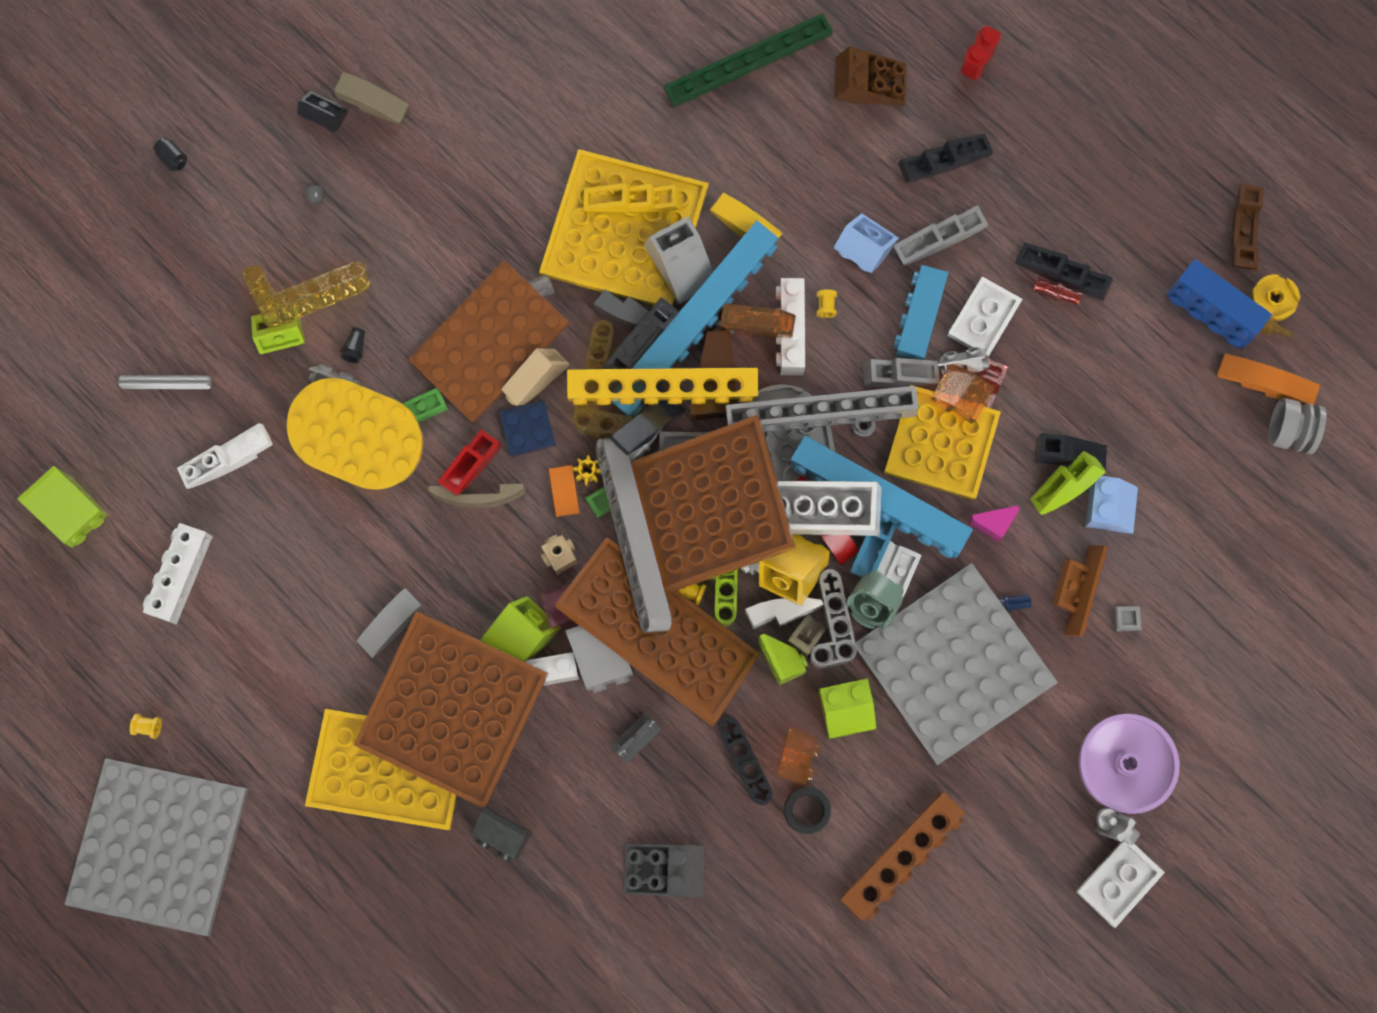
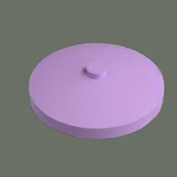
M1119 714L1097 723L1085 736L1078 757L1079 773L1087 791L1098 803L1119 813H1142L1158 807L1171 795L1179 777V756L1171 737L1156 722L1135 714Z

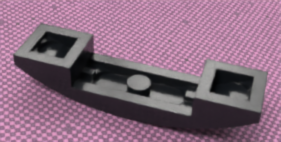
M661 297L631 330L601 369H632L660 333L678 315L679 311Z

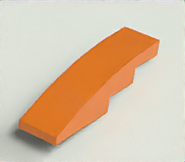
M1226 353L1218 371V378L1239 382L1242 387L1265 392L1267 397L1279 400L1281 398L1296 400L1301 405L1310 403L1314 406L1320 390L1319 384L1298 375Z

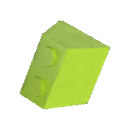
M55 466L50 468L17 498L55 536L72 548L81 544L86 539V535L92 529L101 526L104 518L108 516L72 476Z
M526 596L509 603L480 641L526 662V660L534 659L562 627Z

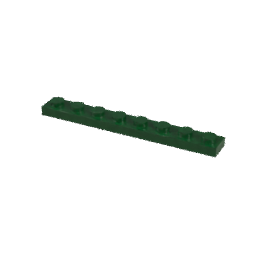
M821 13L664 85V91L673 108L826 39L833 35V30L824 14Z

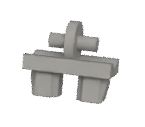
M1104 808L1098 812L1096 819L1098 827L1095 830L1099 834L1119 842L1124 841L1131 846L1140 836V833L1133 828L1136 822L1132 818L1116 813L1110 808Z

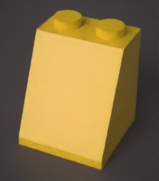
M792 534L796 549L759 562V586L802 606L821 574L828 566L830 551L820 544H814L806 540L799 534Z

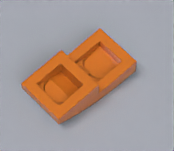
M566 465L549 468L556 517L580 513L573 466Z

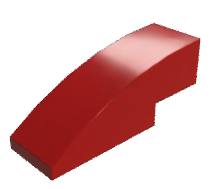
M480 430L468 446H464L437 481L438 484L458 496L501 449L500 442L483 430Z

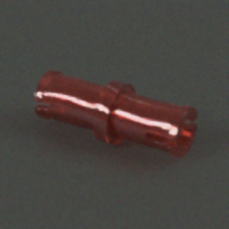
M1038 277L1033 290L1034 292L1053 297L1052 300L1057 301V299L1076 306H1078L1082 291H1077L1063 286V283L1059 282L1056 284Z

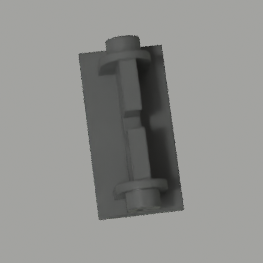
M644 713L610 747L627 764L662 729L651 717Z

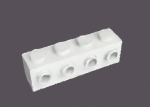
M781 278L780 286H776V300H780V308H776V322H780V330H776V344H780V353L776 352V367H780V375H804V278Z
M179 523L178 528H175L172 532V542L169 550H166L163 554L161 569L153 578L151 593L144 600L143 613L177 625L213 536L205 531Z

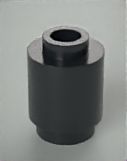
M161 138L155 143L153 147L155 155L170 171H179L185 167L187 155L172 140Z

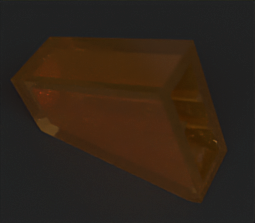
M724 304L720 327L750 337L792 338L796 315L781 309Z

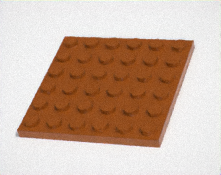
M758 415L630 462L665 594L796 549L763 427Z
M416 611L353 745L482 808H487L549 673Z

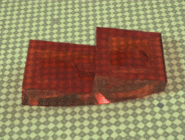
M988 359L989 368L981 371L968 402L991 408L1009 367Z

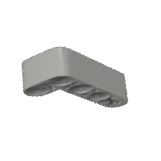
M827 569L821 574L818 587L823 602L830 642L819 644L813 648L810 654V661L816 668H828L847 664L854 659L857 653L840 574L833 569ZM827 577H830V580H835L832 585L833 593L829 594V584L824 583ZM832 599L838 600L841 608L839 610H832L829 608L828 602ZM835 623L844 624L846 632L843 634L836 633L833 625ZM839 647H849L851 656L848 658L842 657L839 654ZM817 651H824L828 656V660L826 662L817 661L815 653Z

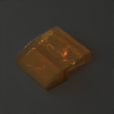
M951 364L930 399L947 413L954 410L972 424L978 419L994 387L976 374Z

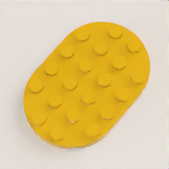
M326 378L315 381L299 392L288 412V438L293 450L300 459L315 469L356 486L374 490L390 488L405 481L415 471L420 462L423 452V434L412 411L401 402L354 382L339 378Z

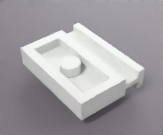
M890 541L877 571L901 585L904 590L902 594L904 597L922 555Z

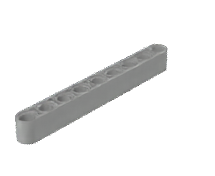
M599 439L596 444V455L640 627L645 633L668 631L671 628V614L629 455H625L610 439Z

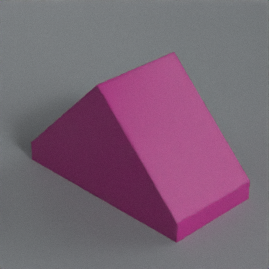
M1019 506L972 515L968 520L969 525L999 542L1019 512Z

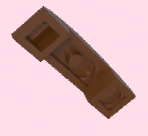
M1240 184L1231 240L1233 267L1255 271L1258 269L1259 248H1257L1259 211L1263 206L1264 187Z

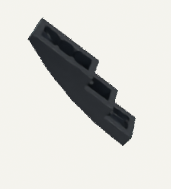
M983 133L947 141L944 146L927 149L921 155L901 159L898 165L906 183L971 164L992 155L993 150L986 134Z
M1024 242L1015 261L1016 264L1037 275L1103 301L1113 282V277L1091 271L1090 266L1069 260L1066 254Z
M659 400L658 404L650 406L612 435L610 440L625 455H629L649 443L656 434L665 430L671 422L681 417L686 409L681 404H668V400Z

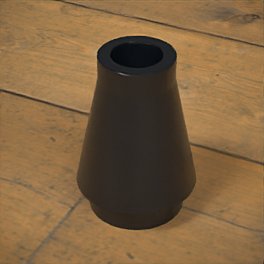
M358 327L352 328L350 335L340 350L343 360L349 363H358L363 358L364 336L366 333L363 329Z

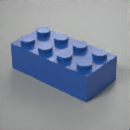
M1196 259L1193 260L1166 294L1173 304L1183 307L1189 312L1191 317L1201 320L1208 325V328L1213 333L1220 334L1227 339L1231 346L1241 350L1257 336L1273 315Z

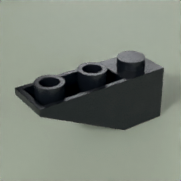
M1041 433L1035 443L1034 463L1070 466L1085 451L1094 456L1102 467L1106 469L1107 445L1067 435Z

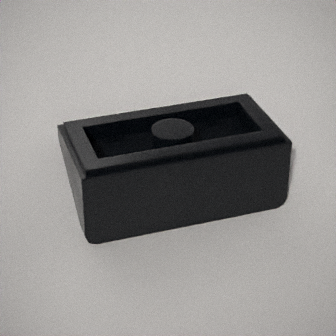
M309 91L298 101L297 113L300 116L333 132L339 129L349 112L348 108L313 91Z

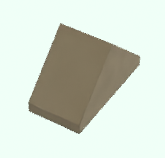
M807 614L788 640L787 645L795 648L798 653H803L804 657L807 658L827 629V626Z

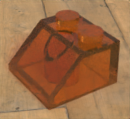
M791 727L789 728L776 779L802 786L806 785V781L811 782L814 767H810L812 757L817 758L820 744L816 743V736Z

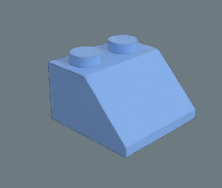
M861 213L846 225L834 249L839 251L842 257L857 263L860 269L872 273L880 266L899 238Z
M1101 476L1089 487L1085 527L1133 534L1138 487L1120 478Z

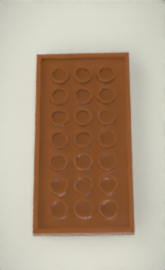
M606 537L554 606L705 722L713 726L756 661L759 653L678 591L665 594L671 614V628L668 631L643 632L640 627L620 546Z

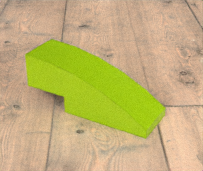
M1083 451L1068 468L1061 465L1030 500L1038 512L1044 515L1083 493L1106 471L1094 456Z

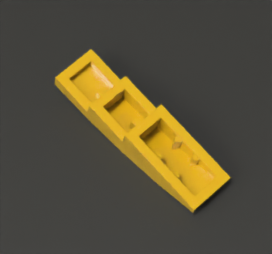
M627 183L584 188L583 210L587 212L635 213L679 209V187L676 184L654 187L652 184L629 186Z

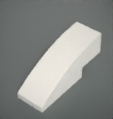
M782 598L746 608L745 613L753 629L774 619L780 628L822 608L823 602L819 599L806 598L803 605L800 606Z

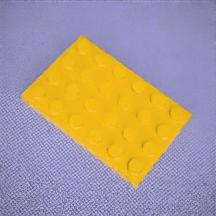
M325 709L305 806L451 830L457 795L354 746L353 744L367 716Z

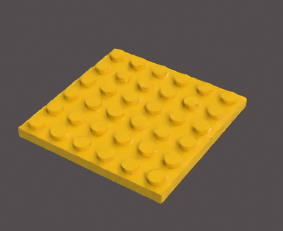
M578 149L539 271L540 276L599 292H604L606 289L614 296L625 299L631 297L637 302L652 306L663 297L673 306L675 298L644 244L653 234L686 217L690 218L696 229L709 183ZM627 183L629 186L652 184L654 187L676 184L679 187V209L635 213L587 212L583 210L584 188Z

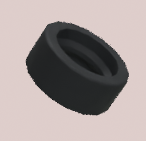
M802 787L796 789L788 796L784 804V816L786 822L793 830L801 834H812L820 831L827 825L831 817V806L828 798L822 791L814 787ZM812 796L819 801L822 814L815 824L803 825L795 819L793 806L800 797Z

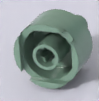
M871 571L859 580L847 600V607L850 605L852 617L861 625L872 629L875 626L886 628L903 602L902 594L904 590L901 585L883 576L880 572Z

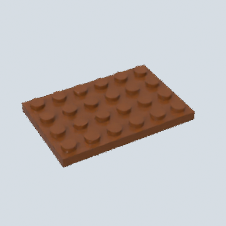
M504 260L408 360L472 423H475L504 393L501 389L535 349H547L570 325V322Z

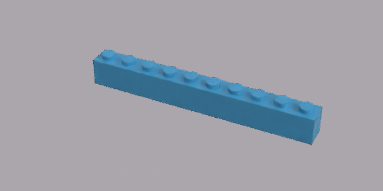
M756 221L632 369H672L677 362L682 363L689 355L687 351L692 344L696 346L704 337L702 332L707 326L711 328L719 319L717 314L722 308L727 310L734 301L732 296L736 291L741 293L749 282L746 279L751 273L756 275L764 265L761 263L766 256L770 258L778 248L776 245L778 237L759 221ZM636 382L632 389L637 393H641L646 389V385L643 382ZM619 384L612 393L620 392L622 385ZM611 401V404L629 419L632 415L637 417L645 407L642 404L644 401H635V404L622 405L620 401Z

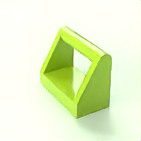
M297 305L251 316L252 338L260 355L305 343ZM292 316L293 322L260 330V323Z

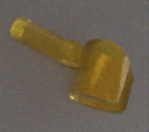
M1270 318L1260 330L1266 335H1271L1273 330L1290 338L1294 335V332L1279 326L1278 322L1273 318Z

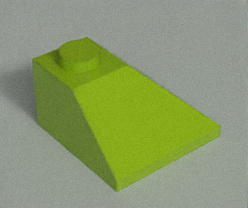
M766 634L759 637V645L778 685L806 673L805 667L808 664L803 653L798 654L795 648Z

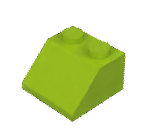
M868 679L819 689L818 694L829 739L876 729L874 704Z

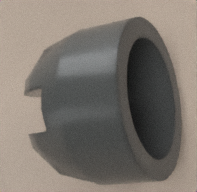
M311 186L304 189L305 197L310 203L318 204L322 201V186Z

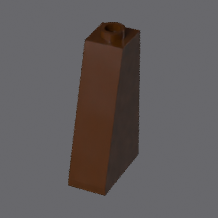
M716 328L711 330V332H707L699 368H734L730 330L725 331L723 328ZM707 381L703 385L707 392H713L717 389V385L713 381ZM730 381L727 384L728 389L736 392L735 381ZM706 400L705 404H692L691 421L726 418V405L737 404V400H729L727 404H717L715 400Z

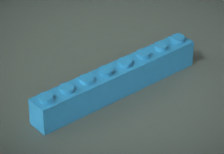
M804 436L790 460L793 471L802 476L807 474L814 478L813 481L878 482L882 488L880 520L896 524V528L905 534L912 533L918 537L917 540L926 546L933 545L937 547L939 553L945 557L951 558L953 556L957 558L973 531L967 525L807 436Z

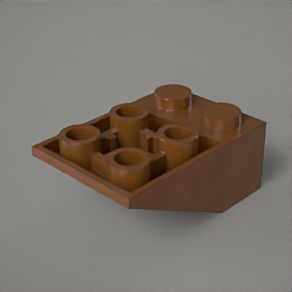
M849 46L835 57L834 98L853 104L905 105L906 63Z

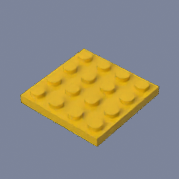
M916 387L919 409L915 417L900 418L884 474L975 501L1001 411Z

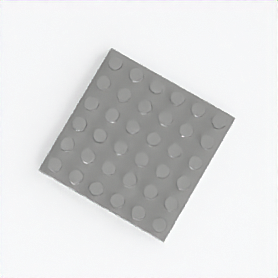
M972 563L895 615L889 626L886 628L879 626L856 642L858 653L936 765L942 763L1058 683Z
M105 758L64 905L210 936L248 789Z

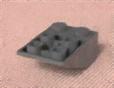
M626 844L624 894L703 897L705 846Z

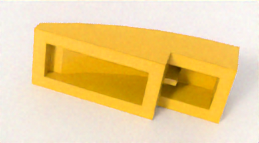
M725 193L720 195L709 210L740 238L747 233L756 221H759L776 235L778 239L782 235L781 231L762 216Z

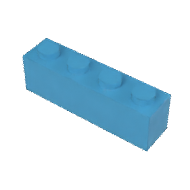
M924 265L921 266L919 272H914L911 285L915 286L913 293H908L905 306L909 307L907 314H902L899 327L903 328L901 336L896 335L893 346L894 349H897L895 357L924 360L949 272Z

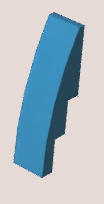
M880 520V536L865 537L851 568V573L863 577L871 571H877L895 531L896 524Z

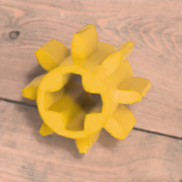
M589 455L583 461L578 458L579 465L573 468V472L579 473L576 481L583 480L586 486L592 481L598 483L597 474L601 475L600 469H596L599 466L598 460L591 461ZM584 468L591 469V470H592V473H591V474H588L587 472L584 473L583 469H584Z

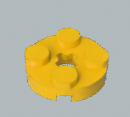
M1276 274L1263 277L1250 292V298L1273 314L1267 322L1284 320L1297 309L1300 293L1292 280L1284 279ZM1270 293H1273L1275 296H1280L1278 303H1275L1270 299Z

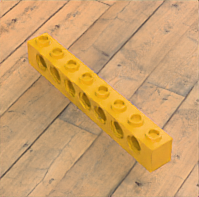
M758 368L567 370V398L569 401H573V405H587V401H597V405H610L611 401H620L622 405L635 404V401H644V404L653 405L658 404V400H668V404H682V400H691L692 404H705L706 400H715L717 404H727L729 400H739V403H751L753 399L758 398ZM662 381L667 382L670 386L669 390L664 393L656 389L657 384ZM684 381H689L692 383L693 389L690 392H683L680 389V384ZM707 381H713L717 385V389L713 392H707L703 385ZM730 381H737L741 388L737 392H732L728 389L727 384ZM619 382L622 385L621 391L612 393L609 390L610 384ZM636 382H643L646 385V389L641 393L635 392L632 387ZM588 383H597L599 386L598 390L595 393L586 392L585 387Z

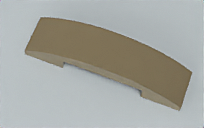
M500 484V494H461L456 496L443 486H429V492L435 498L454 506L490 508L520 498L526 494V488L524 484Z

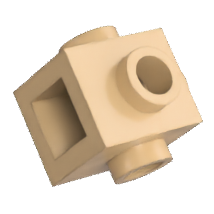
M554 535L545 540V545L541 546L545 552L541 554L542 559L547 567L552 565L557 575L578 564L573 555L576 552L570 539L565 540L563 535L559 537Z

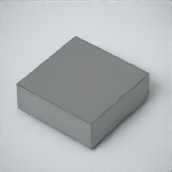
M1140 606L1114 607L1115 631L1142 630Z

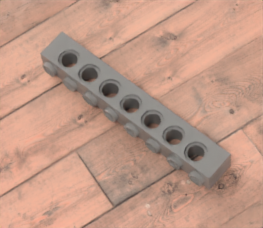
M916 386L731 404L726 405V421L728 426L758 415L763 431L772 432L915 417L919 407Z

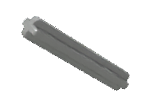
M121 375L118 382L119 387L122 389H210L212 385L210 376Z

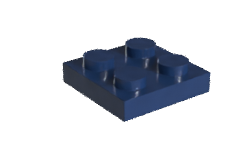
M544 400L499 411L510 457L556 446Z

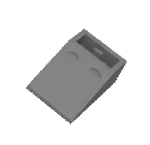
M689 217L653 234L644 244L678 305L692 298L713 273L700 235Z

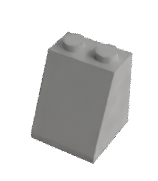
M581 626L566 630L587 691L592 690L593 693H597L607 689V684L615 682L616 685H620L630 681L629 677L633 676L630 664Z

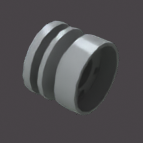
M1281 398L1277 402L1270 419L1268 429L1269 445L1288 449L1292 445L1293 450L1297 452L1303 450L1306 454L1312 455L1315 453L1325 430V407L1306 403L1301 408L1299 401Z

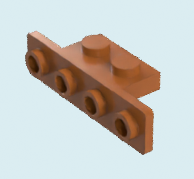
M1090 545L1084 565L1071 559L1064 560L1052 605L1070 612L1065 630L1066 636L1083 637L1090 610L1093 606L1096 588L1100 581L1101 570L1106 560L1108 547L1105 545Z

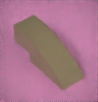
M345 72L342 73L334 90L339 100L358 106L360 111L398 125L402 124L409 109V104L398 97Z

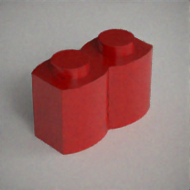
M988 25L978 32L975 43L966 52L961 67L963 75L976 80L983 74L987 62L995 54L1001 32Z

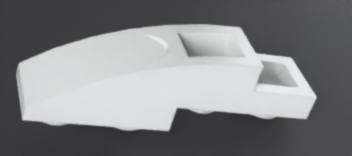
M259 423L222 446H213L177 469L185 487L190 489L246 465L258 458V453L273 444L264 425Z

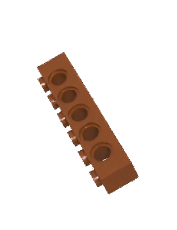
M945 792L940 793L839 900L860 921H863L865 918L868 921L872 919L879 911L876 908L882 900L885 903L888 902L896 893L893 889L899 883L904 885L912 877L913 874L910 871L916 865L921 867L929 859L930 856L927 853L933 847L938 849L947 840L944 835L950 829L955 831L964 822L962 816L965 812ZM935 815L941 816L944 820V825L940 830L935 829L932 825V819ZM918 833H923L927 838V843L922 848L918 847L915 843V836ZM901 851H906L910 855V861L907 865H901L898 862L897 857ZM886 868L890 869L893 873V879L889 883H884L880 878L882 870ZM869 886L873 887L876 891V897L872 901H866L863 897L864 889Z

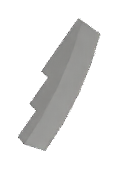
M976 205L958 216L955 214L937 225L933 223L893 246L905 266L946 249L989 227L979 206Z

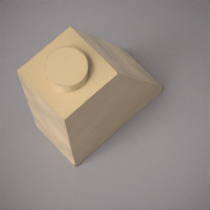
M536 348L501 390L506 394L505 397L511 404L517 406L526 405L567 369L570 364L555 349Z

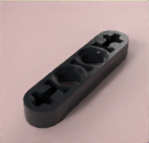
M733 717L723 718L718 725L719 734L752 801L757 805L768 804L773 796L772 789L739 722ZM727 721L729 724H735L736 727L733 728L735 736L740 734L742 737L735 739L730 744L727 742L728 739H731L729 732L722 731L725 727L724 723ZM737 743H743L747 748V753L742 757H737L733 753V747ZM753 765L757 768L758 775L754 779L745 777L744 768L746 766ZM762 778L764 783H759L762 790L767 789V800L756 799L755 795L758 791L755 786L751 789L748 785L749 783H754Z

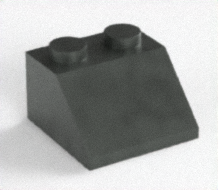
M483 808L472 835L477 837V844L486 849H489L490 846L499 850L497 852L498 856L510 861L511 858L518 860L532 833L491 809Z

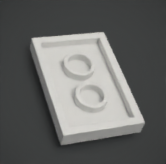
M982 277L947 336L969 349L973 347L987 348L985 358H988L1021 303L1022 298Z
M1122 841L1078 888L1076 893L1113 928H1116L1165 872L1135 844L1131 846Z

